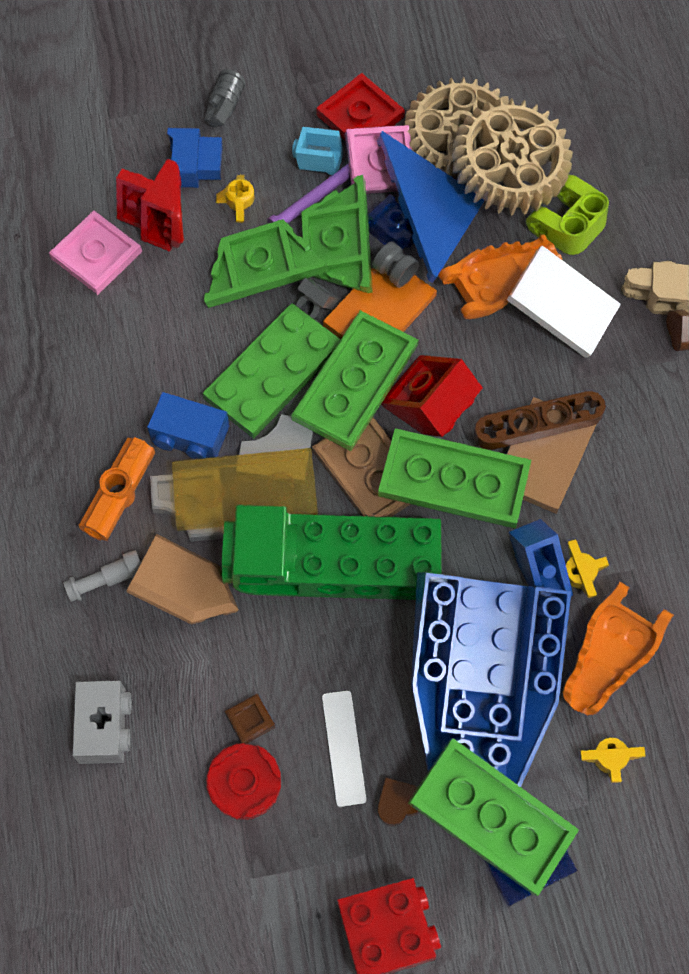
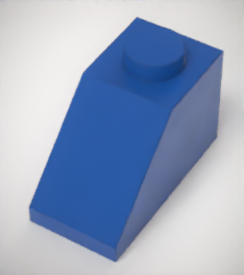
M541 519L510 531L509 536L515 558L528 586L571 591V596H574L558 534Z

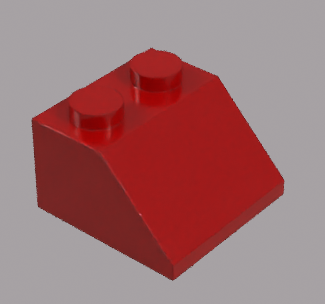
M420 355L388 392L381 405L421 434L443 437L453 429L460 415L474 403L475 397L483 387L462 359Z

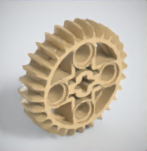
M464 77L461 83H454L453 79L450 78L448 85H444L439 80L437 89L428 85L426 94L419 92L417 101H411L410 110L405 115L404 125H409L407 132L411 137L409 145L412 147V151L457 180L459 174L453 173L454 162L451 161L458 128L460 125H463L467 115L472 116L475 108L483 111L486 102L495 107L498 99H501L503 105H508V96L499 98V88L491 92L489 90V83L481 87L478 86L477 79L474 80L473 84L466 83ZM478 136L472 144L471 151L484 147ZM438 151H446V155L439 153ZM478 166L479 168H481V169H483V170H488V169H487L486 167H484V166Z
M513 98L509 100L508 105H503L501 99H498L495 107L486 102L483 111L475 108L472 116L467 115L463 125H460L452 146L451 161L454 162L453 173L459 174L458 184L467 183L465 194L475 192L474 203L482 198L486 201L485 209L494 204L497 206L498 214L501 213L504 207L509 208L511 216L515 213L516 208H520L525 215L530 206L535 211H538L542 203L548 205L552 197H557L572 167L570 161L573 152L568 150L571 140L564 139L566 129H556L559 120L549 121L547 119L549 111H546L544 114L537 112L538 104L532 109L526 107L525 100L522 101L520 106L515 105ZM478 136L484 147L471 151L472 144ZM551 162V170L546 177L540 166ZM478 166H484V167H486L488 170H483V169L479 168ZM503 181L504 184L506 185V187H505V186H501V185H499V184H497V183ZM522 181H527L531 183V185H526Z

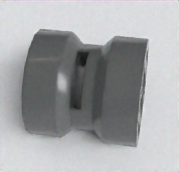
M392 241L387 243L377 253L372 267L380 274H387L389 281L396 287L401 288L414 276L419 267V262L411 255L405 256L402 253V248Z

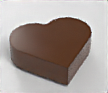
M683 309L670 310L667 314L666 325L671 335L672 346L675 351L689 350V312Z
M386 778L378 805V816L381 822L387 826L394 827L400 825L406 816L417 815L419 811L410 806L408 801L418 787Z

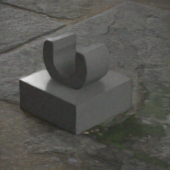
M304 278L297 288L305 295L298 300L296 306L305 310L307 305L312 302L314 310L310 317L316 320L321 318L324 308L334 310L341 301L339 297L315 280Z

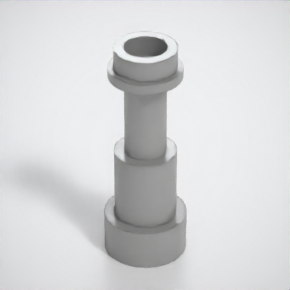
M135 549L123 554L122 559L100 567V572L75 581L74 577H70V580L63 582L70 601L82 600L81 594L105 584L110 587L127 579H133L141 564V559Z

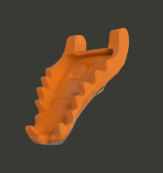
M540 235L537 240L523 245L516 241L513 244L505 242L499 248L490 245L483 250L477 249L456 264L442 269L438 276L443 284L454 283L467 304L461 308L464 318L476 319L489 316L509 303L507 301L508 296L538 248L544 246L561 260L562 257L557 252L555 245L545 235Z
M621 581L613 592L598 606L590 618L583 644L576 659L575 668L563 688L564 700L574 710L587 716L597 714L607 703L609 697L623 686L637 670L651 660L659 648L665 631L674 616L663 609L658 614L656 622L652 624L621 604V601L627 596L630 587Z

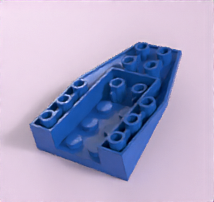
M417 572L411 688L428 771L448 741L454 738L518 786H522L559 704L571 591Z

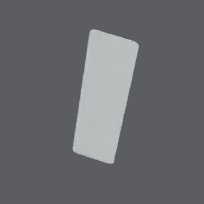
M341 691L323 694L322 699L336 803L339 807L363 804L366 802V793L351 692Z

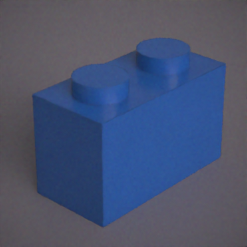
M162 392L147 428L151 441L163 450H180L198 461H204L205 459L216 461L230 425L226 411Z

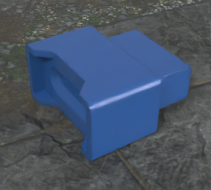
M200 128L167 129L170 150L172 151L171 160L175 161L179 166L181 187L199 188L200 179L221 180L222 137H201Z

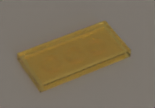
M311 448L172 462L177 531L223 527L224 521H235L236 505L287 507V513L318 515Z

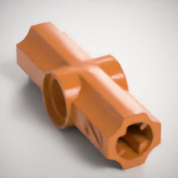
M136 437L127 438L111 468L101 475L99 480L100 488L79 524L80 530L99 541H107L124 509L134 502L135 489L155 455L153 447ZM116 485L125 486V488L120 492H110V490Z

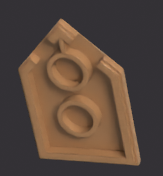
M156 534L126 591L191 625L203 622L207 618L236 613L239 610L228 584H223L222 569L219 565Z

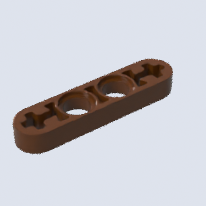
M585 391L489 414L477 421L474 440L483 449L495 450L598 424L602 419L606 408L605 401L598 393ZM584 403H588L590 408L596 407L594 414H590L588 410H582ZM551 410H559L564 413L566 420L559 424L552 423L547 418V413ZM577 412L575 419H573V413ZM522 417L527 418L533 424V428L526 432L519 431L515 428L514 421ZM504 422H507V432L509 435H506V429H503ZM485 427H490L492 431H497L495 438H490L489 434H484Z

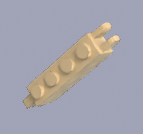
M663 261L653 262L651 269H629L621 290L627 298L647 300L646 307L653 314L667 315L670 310L679 309L689 312V265Z

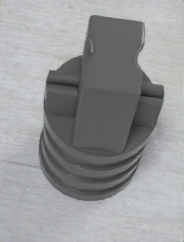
M230 69L220 71L209 96V105L204 121L211 127L224 125L227 118H230L234 112L246 84L242 75Z

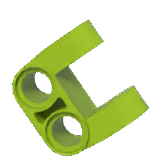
M568 175L565 185L557 196L562 203L570 207L565 215L561 217L548 208L540 206L538 211L534 210L527 217L526 225L538 238L540 235H545L562 252L568 255H577L583 252L606 226L609 200L604 193L599 192L590 184L574 175Z

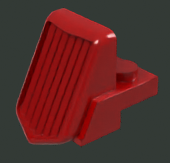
M167 159L154 181L139 173H133L123 168L116 177L117 219L140 228L142 241L167 251H171L172 247L179 248L184 241L180 189L182 182L178 164L171 159Z

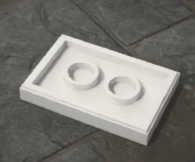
M544 246L536 250L507 298V301L585 358L592 355L620 306L619 302Z

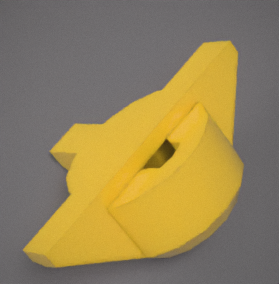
M237 175L235 180L229 182L226 188L216 195L217 203H227L232 210L236 211V223H244V209L250 207L254 202L253 186L249 181L245 180V175Z
M576 539L568 541L570 559L566 564L571 586L582 589L588 598L597 596L593 582L597 573L609 566L607 558L603 557L595 560L589 554L581 553ZM577 567L579 574L573 575V572Z
M617 738L604 739L595 750L580 751L581 761L595 763L601 771L608 773L611 783L622 782L620 771L624 769L629 760L646 756L645 747L628 748L623 741Z

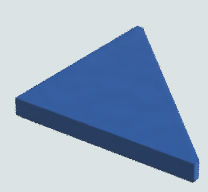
M382 131L377 139V144L379 147H382L386 157L384 162L392 183L396 184L400 195L398 200L406 221L409 220L414 233L412 238L420 259L424 260L428 271L427 279L433 283L485 200L481 198L474 203L475 192L465 194V185L458 184L456 179L441 169L436 168L435 165Z

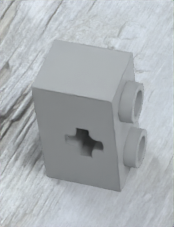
M121 681L76 682L73 757L79 764L124 763V751H130L131 745L130 729H125V715L131 714L132 699L131 693L126 692ZM103 716H108L110 721L105 722L104 729H100L96 723H101Z

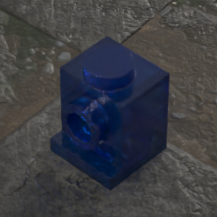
M390 194L368 214L369 233L384 245L393 241L402 249L404 247L409 248L414 244L412 238L413 230L409 220L406 221L401 206L395 202V197Z

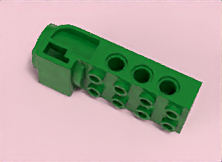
M236 505L235 521H224L223 584H233L235 590L241 593L265 596L416 600L417 572L441 574V519L287 513V507Z

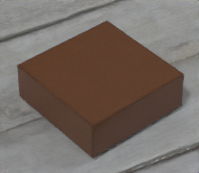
M258 694L225 711L241 743L248 744L276 728Z

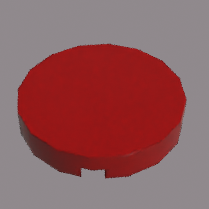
M246 743L234 744L223 749L212 760L207 774V790L212 803L224 815L236 820L254 819L265 814L276 803L281 791V772L275 758L265 748L251 744L246 745Z

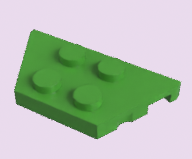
M359 175L353 179L355 182L353 185L340 193L337 190L325 196L324 200L320 203H314L301 212L302 234L310 249L319 258L322 257L328 266L329 272L313 277L366 293H372L366 181L363 175Z
M284 219L221 238L217 251L218 259L214 263L211 272L213 280L209 293H205L204 300L207 307L211 308L303 280L304 278L329 272L328 266L322 257L319 258L310 249L309 244L301 236H297L294 233L293 228Z

